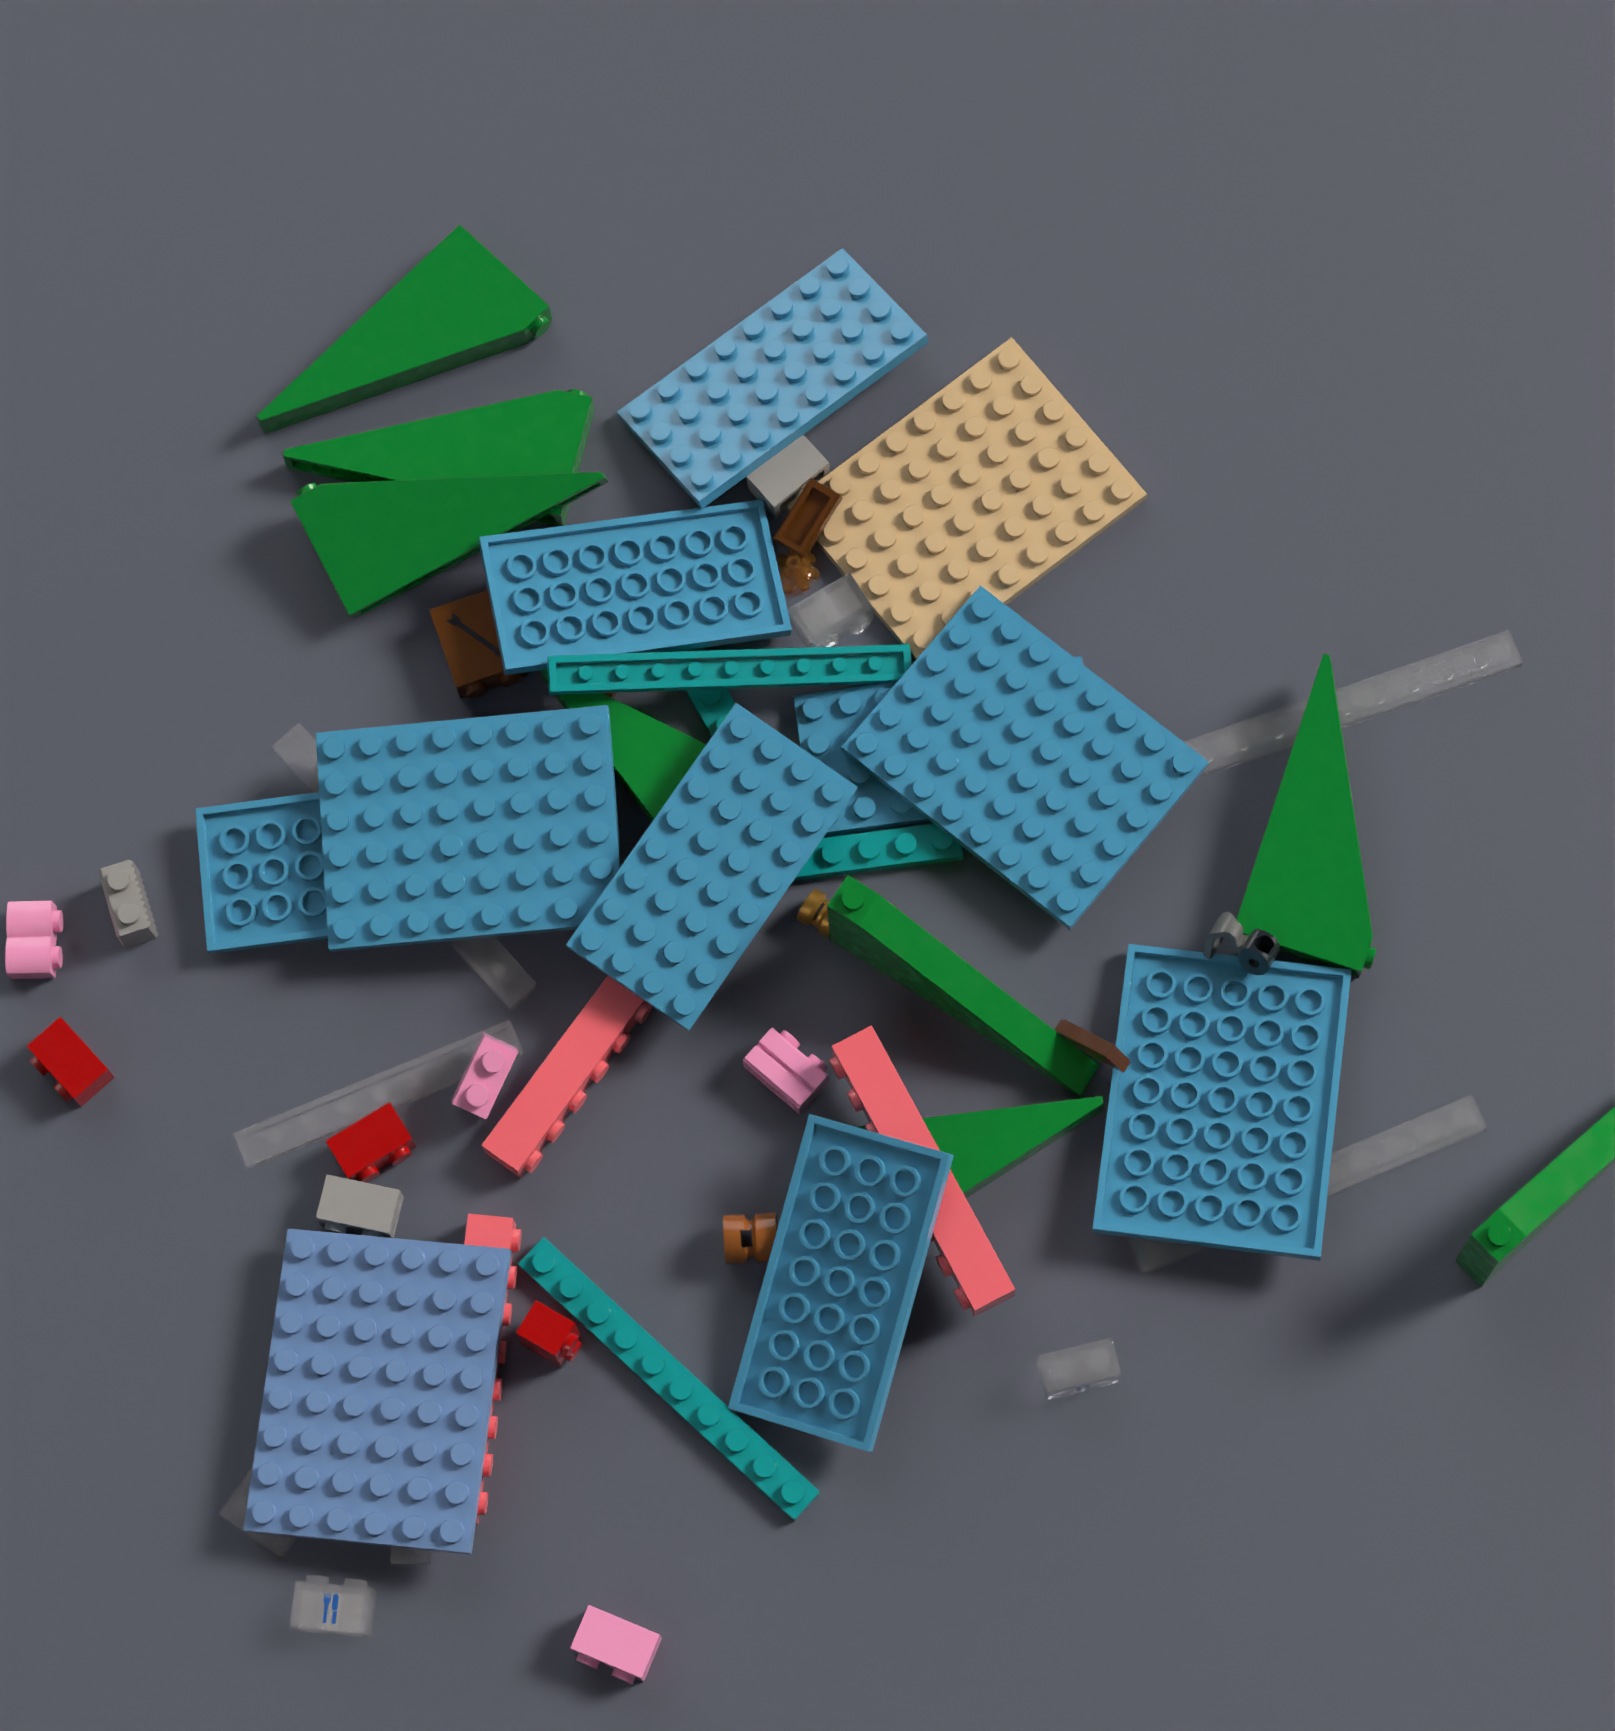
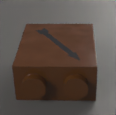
M488 590L429 610L460 699L464 697L469 699L481 697L490 688L499 685L503 687L513 686L521 682L522 677L528 676V672L504 674Z

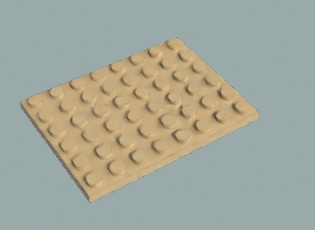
M1011 337L818 481L820 484L841 495L843 499L823 529L816 544L901 645L910 644L911 657L916 661L980 585L1007 605L1146 500L1147 493ZM796 497L794 500L787 504L789 511L792 509L798 497Z

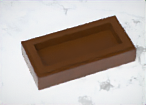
M810 478L773 540L806 559L843 499L842 496Z
M1061 1019L1055 1028L1056 1032L1082 1052L1122 1073L1125 1072L1131 1063L1130 1059L1114 1044L1065 1019Z

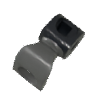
M1224 912L1220 914L1206 938L1203 955L1207 959H1211L1222 943L1223 937H1227L1230 940L1228 952L1232 954L1239 953L1240 965L1251 974L1264 975L1268 972L1278 955L1280 944L1273 935L1258 928L1254 929L1250 935H1243V927L1233 914Z

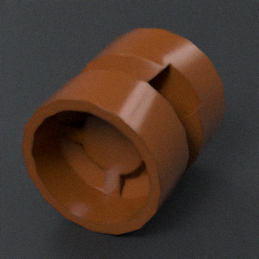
M776 1212L755 1213L752 1219H747L744 1214L723 1215L726 1264L747 1263L750 1257H754L758 1263L769 1261L777 1232ZM743 1230H752L753 1246L743 1247Z

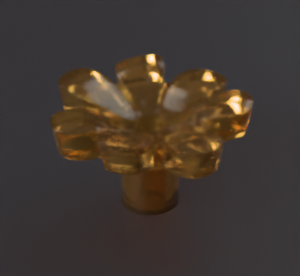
M789 551V556L779 554L776 557L780 579L784 580L782 588L786 593H792L795 585L798 586L801 592L808 591L810 589L808 579L817 580L820 576V571L816 567L811 566L816 562V557L810 552L806 559L792 551Z

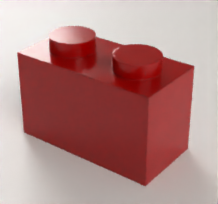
M61 1017L56 1019L27 1045V1048L34 1054L29 1061L43 1077L48 1072L54 1076L58 1082L53 1088L67 1103L74 1099L82 1107L115 1078Z
M390 1102L325 1140L347 1178L365 1183L375 1179L380 1174L378 1170L389 1163L397 1165L408 1159L412 1155L411 1150L417 1147Z
M537 1300L516 1332L523 1346L561 1368L566 1360L569 1362L574 1360L582 1346V1342L578 1341L581 1334L575 1322Z

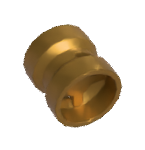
M815 888L801 906L797 920L805 925L812 924L818 929L819 934L829 939L827 905L830 901L827 900L825 893Z

